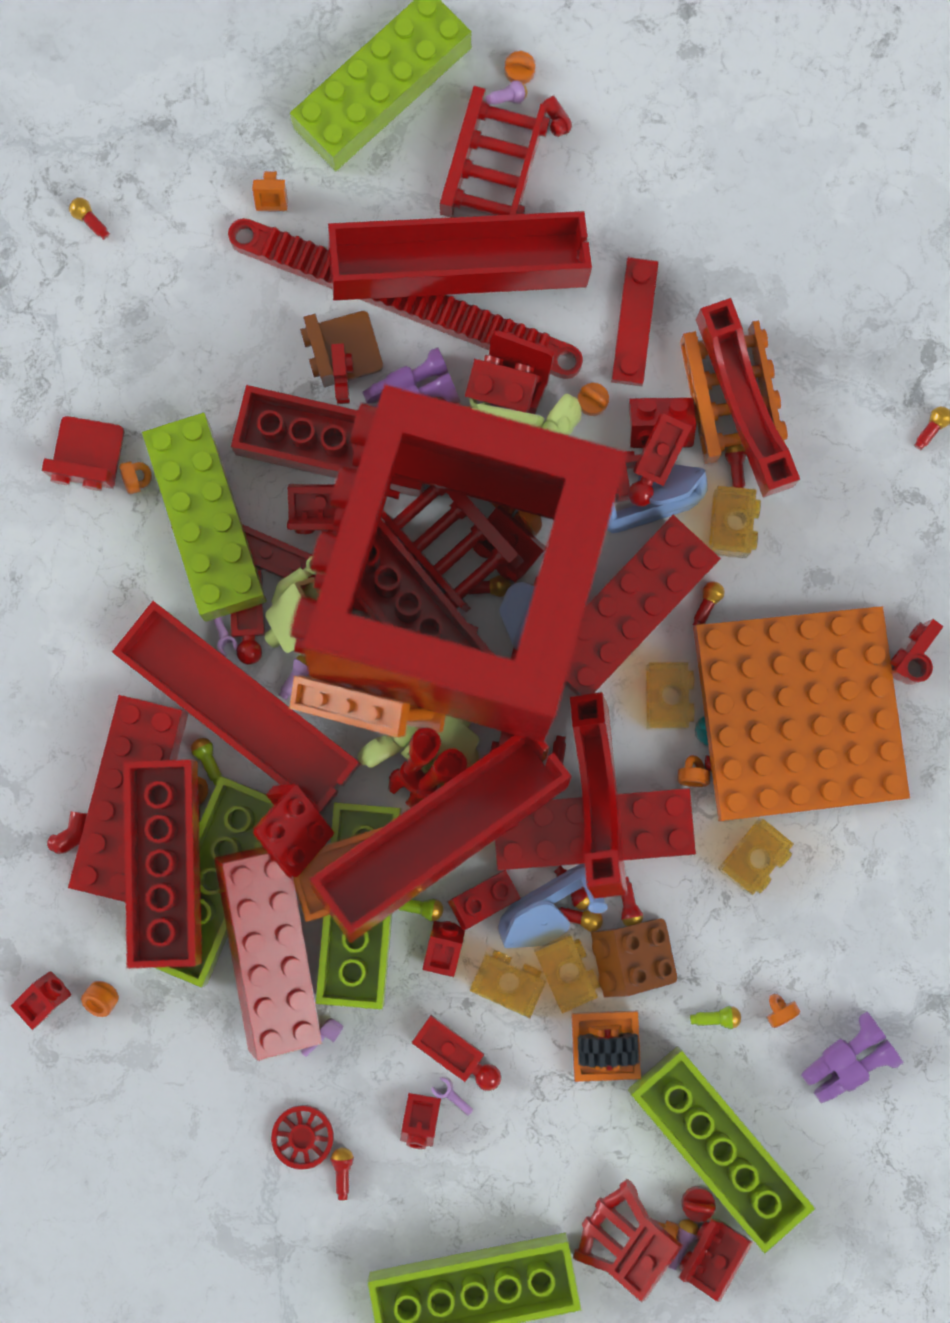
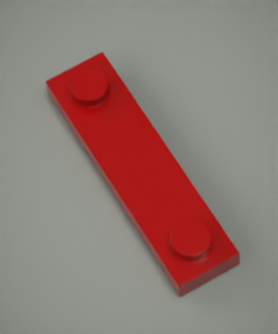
M627 257L611 383L643 386L659 261Z

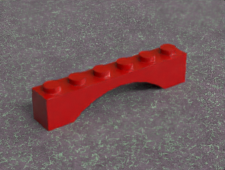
M728 298L700 308L696 317V323L762 497L764 498L793 488L799 482L800 477L789 448L777 431L761 396L749 359L743 327L732 299Z
M602 692L570 697V706L583 797L585 829L584 862L587 888L594 899L627 895L609 707Z

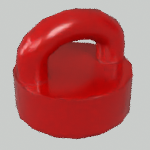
M700 1186L691 1187L683 1194L681 1200L682 1209L691 1221L697 1223L705 1222L712 1217L716 1210L715 1200L706 1188Z

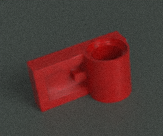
M931 619L924 624L919 622L908 636L912 640L905 650L900 648L891 659L890 664L893 665L891 673L894 679L907 685H913L923 682L931 676L933 664L924 653L942 630L943 625ZM910 661H915L920 666L918 677H914L909 673L908 664Z
M503 870L447 902L464 931L520 900L521 897L507 871Z

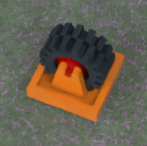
M637 1010L571 1013L575 1082L641 1079Z

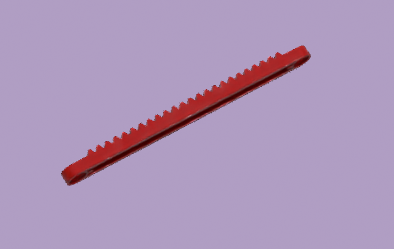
M237 219L229 227L228 237L232 247L237 252L332 289L329 250L324 246H317L312 241H304L299 236L294 237L289 232H281L276 227L271 228L251 219ZM242 229H249L254 234L252 240L245 244L236 240L237 233ZM433 295L359 299L487 350L490 349L491 337L495 330L511 332L518 338L532 343H541L554 352L550 374L558 378L571 379L578 375L582 367L583 357L577 347L553 338L548 333H540L535 328H527L522 323L517 324L512 319H504L499 314L494 315L489 310H481L478 306L468 305L463 300L458 301L453 296ZM563 354H570L574 357L576 364L572 369L565 370L558 365V358Z

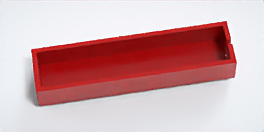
M584 211L328 223V249L333 301L587 287L592 270L589 242H586L588 234Z
M154 601L150 603L112 651L113 654L280 785L297 784L320 815L323 814L339 793L335 786L339 784L344 787L361 765L357 759L293 709H289L288 705Z
M514 735L309 879L311 889L350 943L569 787L572 775L554 752L547 758L549 746L545 741L539 742ZM546 758H547V762H546V766H545V765L543 764V761L546 760Z

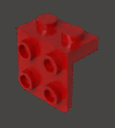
M495 330L491 337L489 356L503 359L502 366L514 369L516 363L533 367V374L541 376L540 382L536 383L529 409L530 414H536L548 386L554 352L541 343H532L518 338L511 332Z
M65 416L60 422L53 459L44 458L41 471L51 478V482L61 485H70V482L81 483L82 487L95 491H101L102 487L114 489L125 431L120 425Z
M297 784L276 785L266 794L274 806L254 827L253 833L285 874L290 878H296L335 832Z

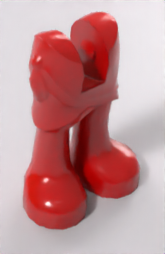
M427 727L418 729L412 735L409 743V759L400 768L393 770L388 777V790L392 794H396L403 786L411 792L405 801L406 805L410 808L436 791L439 783L448 782L467 769L465 755L457 749H447L438 756L426 774L421 771L434 758L441 746L439 734Z

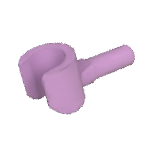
M219 617L213 619L220 637L217 647L220 653L227 657L224 651L225 645L230 642L233 643L236 651L239 644L233 637L229 636L222 618Z
M328 1019L320 1030L321 1040L323 1041L326 1037L335 1042L343 1029V1025L334 1019ZM318 1045L302 1049L301 1052L304 1056H308Z
M440 1078L447 1084L448 1089L445 1094H441L435 1087H432L434 1096L438 1098L446 1097L468 1116L473 1109L453 1091V1083L450 1079Z

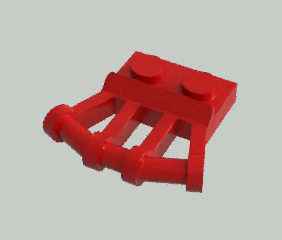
M626 1179L619 1184L620 1188L604 1198L600 1197L595 1203L596 1209L591 1217L587 1216L582 1222L583 1231L579 1248L574 1250L573 1259L608 1272L640 1302H643L652 1292L683 1245L662 1228L657 1220L648 1215L638 1197L636 1187L629 1179ZM626 1200L640 1224L638 1228L616 1211L615 1207ZM606 1218L630 1238L625 1247L619 1244L602 1228L601 1225ZM594 1239L599 1241L617 1257L614 1262L591 1253Z

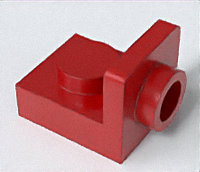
M451 921L433 922L422 970L450 977L455 976L465 930L463 931L461 926Z
M49 971L32 983L11 1007L33 1030L59 1005L65 1002L71 996V992L53 972Z
M408 1093L400 1141L406 1142L408 1147L414 1149H425L426 1146L433 1147L441 1102L440 1098Z

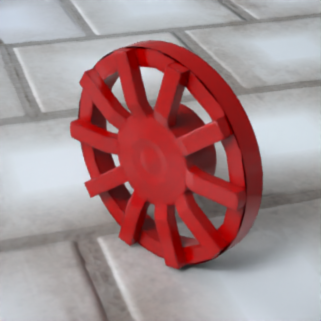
M297 1105L284 1111L276 1120L271 1133L272 1147L278 1159L285 1165L300 1170L310 1169L322 1163L330 1153L334 1141L333 1127L328 1117L318 1108L308 1105ZM301 1111L311 1112L307 1123H303ZM296 1112L298 1124L295 1125L287 1116ZM315 1115H317L323 1122L312 1127L311 1124ZM282 1121L291 1128L290 1132L278 1130ZM324 1127L327 1128L328 1137L316 1135L317 1131ZM277 1136L288 1137L289 1141L279 1146ZM315 1141L328 1142L324 1152L314 1144ZM291 1146L294 1151L290 1159H288L282 1151ZM308 1150H314L320 1157L310 1162ZM298 1152H303L305 1163L294 1161Z

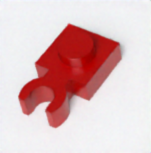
M344 343L331 344L335 398L337 404H349L348 373L354 372L352 353H346Z

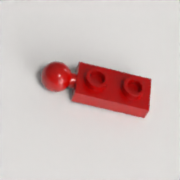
M662 412L660 413L633 470L634 473L642 476L640 481L633 483L629 488L628 497L632 504L639 507L650 504V498L654 495L653 483L665 485L692 426Z
M257 570L263 587L262 571ZM264 603L230 614L232 637H242V642L238 645L236 654L238 659L246 665L255 664L262 657V647L255 641V636H265Z
M433 1015L429 1016L411 1042L464 1082L473 1074L476 1084L484 1091L495 1090L501 1083V1072L496 1066L479 1063L484 1053Z

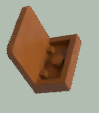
M366 311L355 312L318 323L316 313L303 317L306 327L300 329L305 348L312 346L314 358L309 359L314 378L321 377L323 387L335 385L331 344L344 343L346 353H352L354 372L348 373V381L380 372L383 369V362L369 314Z
M654 919L622 928L591 932L592 950L596 957L599 984L604 997H627L674 984L677 981V972L667 924L664 919Z

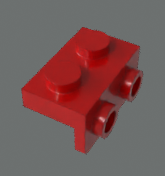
M485 355L484 361L474 358L465 397L529 413L536 383H539L541 376L533 374L534 368L519 363L515 364L514 369L502 366L503 359Z
M693 397L629 398L631 448H644L661 412L692 426L683 447L694 446L696 417Z
M289 484L287 487L289 517L287 530H295L297 534H312L314 530H327V532L338 534L339 528L333 526L336 507L331 506L335 484Z
M498 506L487 519L525 562L516 570L509 563L504 567L500 565L496 569L504 578L517 582L542 556L546 546L503 507ZM488 539L483 543L480 541L473 547L474 551L483 558H489L492 555L491 551L495 548Z
M711 1219L710 1222L705 1221L696 1235V1239L699 1241L693 1252L688 1251L683 1257L679 1266L682 1270L679 1279L683 1282L691 1283L715 1301L720 1302L751 1248L753 1241L720 1219Z

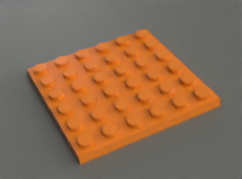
M883 606L702 624L693 627L718 821L910 799Z

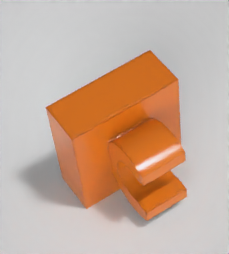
M264 171L263 179H253L252 190L256 211H287L285 180H277V171Z

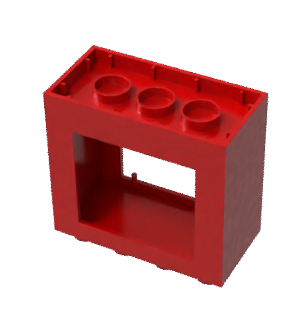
M384 384L378 406L361 403L357 411L351 434V443L356 444L352 465L357 466L358 470L341 466L337 475L331 498V506L336 507L333 526L339 528V532L334 534L322 530L317 539L311 561V571L316 572L314 589L320 590L317 600L301 596L298 601L290 629V637L296 638L294 652L305 655L310 677L409 702L410 705L544 742L556 717L628 452ZM394 475L554 520L515 660L352 615L387 497L398 500L400 497V491L390 489Z

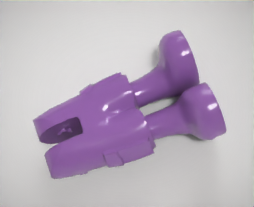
M439 347L430 350L427 359L413 370L406 365L391 372L385 379L372 384L363 391L364 398L368 404L379 401L384 384L433 398L442 397L446 401L455 404L460 402ZM431 376H440L420 388L417 387V382Z
M867 1011L859 1017L860 1031L849 1043L840 1038L830 1047L826 1048L822 1056L801 1074L807 1085L817 1083L828 1074L832 1075V1078L821 1084L814 1091V1095L820 1103L834 1099L846 1091L855 1090L870 1080L868 1072L883 1066L898 1068L904 1063L887 1039L884 1040L886 1038L885 1034ZM881 1042L871 1054L860 1061L856 1059V1055Z

